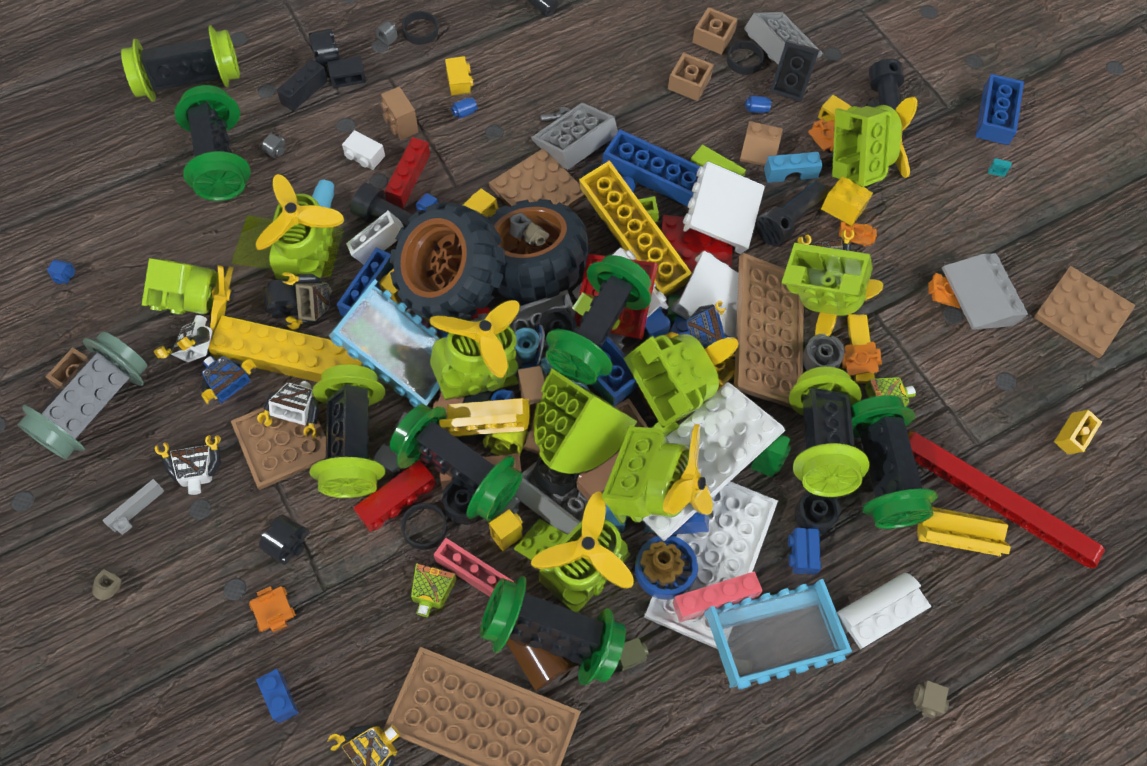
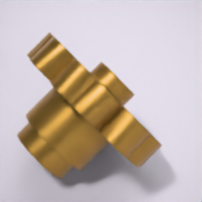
M663 541L652 543L650 549L645 550L642 554L640 565L645 568L643 575L651 583L658 581L662 586L674 583L675 577L681 576L684 561L680 559L681 551L673 544L666 546Z

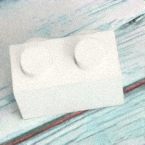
M355 130L342 144L344 155L348 159L360 163L365 168L368 167L374 170L385 157L382 144Z

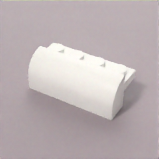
M902 573L839 610L837 615L844 633L849 632L858 647L862 649L929 609L931 605L920 591L919 587L921 585L910 574Z

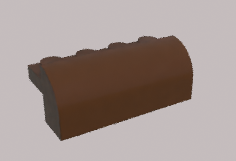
M508 638L506 642L535 691L551 684L557 677L573 670L578 665L568 658L552 655L549 651L541 648H533L522 641Z

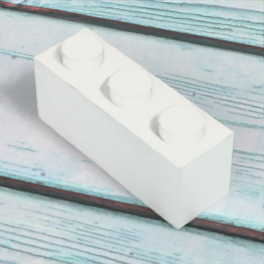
M387 211L346 243L351 256L364 265L376 247L384 251L397 241L395 238L401 227H404L402 222L390 211Z

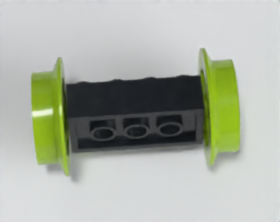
M209 25L210 38L143 50L138 39H133L132 47L121 49V57L127 81L135 97L147 96L154 102L156 101L155 91L215 79H222L224 86L228 88L230 80L240 78L237 57L228 30L216 31L212 25Z
M349 364L330 367L323 371L321 381L314 385L312 392L318 401L327 404L325 460L312 465L310 475L318 481V490L324 495L337 498L367 496L376 491L377 480L385 475L383 465L369 460L367 453V443L369 441V435L367 434V425L369 423L368 406L384 398L385 388L381 383L377 382V374L367 367Z
M817 367L806 371L798 378L797 383L789 394L791 407L797 413L804 416L806 450L801 452L794 460L793 471L796 477L802 481L807 491L823 497H838L855 491L861 485L862 478L869 469L868 457L854 446L851 406L861 401V390L848 373L835 367Z

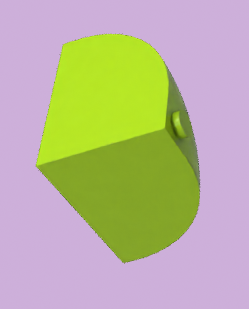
M552 368L541 389V392H543L541 402L536 405L534 437L535 443L540 449V457L549 468L562 473H581L594 469L610 459L622 446L629 426H635L637 421Z

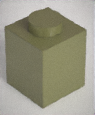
M639 637L624 643L618 662L622 671L646 662V655L649 654L644 642H640Z

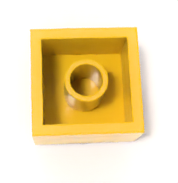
M842 176L828 193L821 210L852 226L866 208L873 193Z

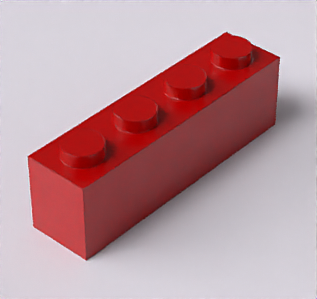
M414 137L411 138L385 189L387 201L404 208L430 156L429 143L427 141Z
M418 460L353 507V509L369 532L378 530L384 525L386 520L399 515L401 509L407 505L414 504L420 495L429 493L436 484L435 479L424 464Z

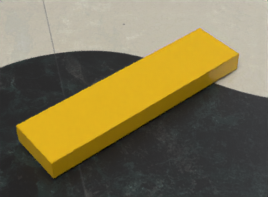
M849 314L847 322L850 345H865L870 342L867 315ZM874 373L854 375V382L857 384H867L870 379H875Z

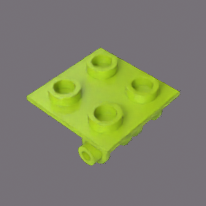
M539 518L514 547V550L532 561L538 553L559 545L567 534Z

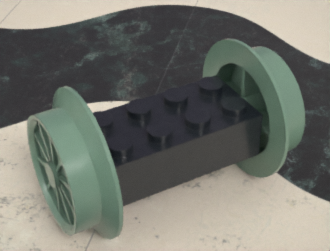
M101 332L95 340L87 338L82 340L91 353L38 411L26 405L22 406L26 415L17 425L38 443L65 460L74 450L85 452L86 449L76 438L127 380L139 386L144 384L140 375L148 367L146 362L129 346L109 333Z

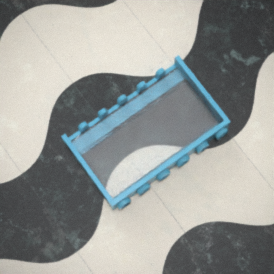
M374 279L328 336L332 338L331 341L336 346H342L346 349L350 357L360 360L364 367L373 370L379 375L378 378L382 382L393 386L397 394L407 397L411 405L414 407L421 404L428 405L440 388L430 365L433 344L440 339L435 335L437 330L433 327L427 329L420 323L422 318L419 315L411 316L405 311L407 306L404 303L398 305L390 299L392 294L388 290L384 292L379 290L375 286L378 281Z
M823 579L817 581L814 585L807 586V584H803L791 591L786 588L775 595L766 593L758 599L751 600V598H746L734 605L732 602H729L718 609H715V606H711L704 612L727 674L730 688L738 686V689L741 690L750 687L751 682L755 681L758 684H763L770 681V677L777 676V679L789 676L791 671H796L799 674L808 671V667L813 665L815 669L828 665L827 662L832 660L834 664L846 660L845 656L852 652Z

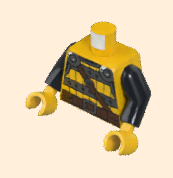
M364 725L353 727L342 732L340 735L332 734L327 742L333 739L337 741L338 744L331 747L333 751L337 750L341 743H343L342 748L355 766H394V756L397 754V750L392 742L400 736V733L393 725L384 732L380 727Z

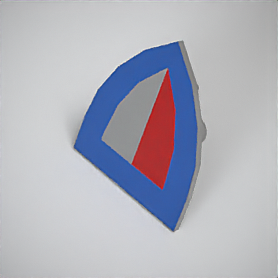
M541 324L536 327V332L540 338L536 351V365L541 360L543 348H549L547 340H544L545 334Z

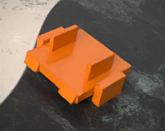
M823 118L815 122L808 133L823 151L830 149L833 152L835 122L833 120L825 122Z
M841 222L839 227V237H841L843 230H846V237H849L850 230H853L854 237L850 239V242L864 246H871L877 237V229H872V226L868 224L854 223L850 226L845 222Z
M935 273L933 279L929 282L928 294H932L933 301L959 309L961 306L947 278Z
M874 342L853 346V344L845 345V353L842 360L843 369H847L849 375L879 372L878 365H882L880 349H876Z
M270 586L257 592L258 597L251 600L249 606L255 614L259 632L271 629L274 633L287 627L285 621L293 618L296 614L294 609L290 608L286 598L288 594L285 587L281 586L273 590Z

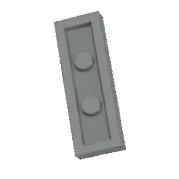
M152 479L102 521L112 531H118L123 535L132 528L129 520L161 495L164 490Z

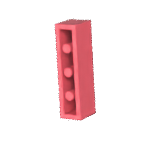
M445 538L434 553L435 561L455 573V575L489 597L501 578L512 581L447 538Z
M755 571L675 596L673 606L681 623L703 616L704 612L711 606H715V609H718L729 602H732L734 605L746 598H751V600L758 598L762 593V588Z

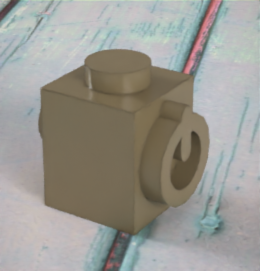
M928 680L921 685L918 684L913 696V702L916 705L915 709L922 711V715L929 718H935L944 714L949 706V700H947L949 688Z

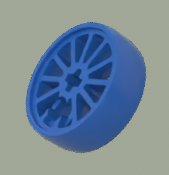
M657 536L648 540L638 551L634 566L635 576L639 585L647 594L657 599L671 600L675 596L687 593L691 589L697 577L698 562L689 544L678 537L670 536L663 542L666 546L670 544L675 545L684 554L680 559L683 561L688 560L690 566H683V571H689L690 576L687 578L681 574V576L676 577L685 582V584L679 586L675 580L672 583L675 589L672 590L668 589V584L664 586V589L657 588L658 581L655 585H652L648 578L643 575L645 568L640 565L643 552L649 550L652 543L663 541Z

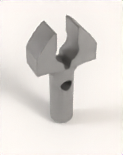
M559 107L558 113L541 114L540 120H557L569 112L570 109ZM569 115L562 122L570 119L573 115Z

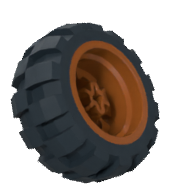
M538 199L536 202L523 200L516 202V205L510 207L506 205L496 210L493 217L488 216L490 224L495 226L502 240L498 246L502 247L505 251V265H501L500 274L504 276L500 288H494L496 293L499 292L503 297L511 300L522 298L524 302L537 301V298L545 296L549 299L559 295L560 290L571 288L577 283L579 276H582L590 252L585 225L568 206L560 202L553 204L551 200ZM522 212L550 235L542 247L537 246L535 243L532 246L524 240L525 237L518 239L510 235V218Z
M442 202L427 206L426 211H417L408 219L410 224L407 227H401L395 238L398 240L396 249L391 250L390 263L394 265V271L390 275L393 286L399 290L398 296L407 308L412 309L415 314L428 319L433 316H446L465 320L476 315V308H485L494 298L491 293L495 287L500 288L504 276L500 274L501 265H505V251L502 247L498 246L502 240L495 226L490 224L488 218L478 211L454 202L449 204Z

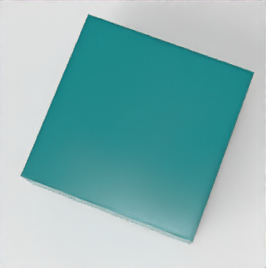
M994 158L988 168V174L1005 177L1011 168L1012 162Z

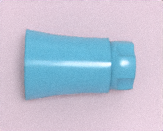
M324 179L318 182L312 197L318 201L321 207L331 208L335 185L331 181Z
M521 328L515 332L517 339L516 355L523 363H528L536 357L540 338L535 330Z

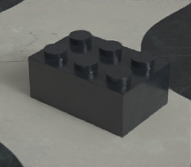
M787 40L770 92L802 102L820 50Z

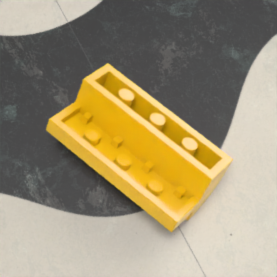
M520 398L448 404L447 419L439 420V425L441 428H447V432L453 436L526 431L530 419L529 399Z
M932 507L934 515L930 519L918 524L917 536L919 541L1001 556V553L1009 554L1011 546L1005 542L1008 524L1000 519Z

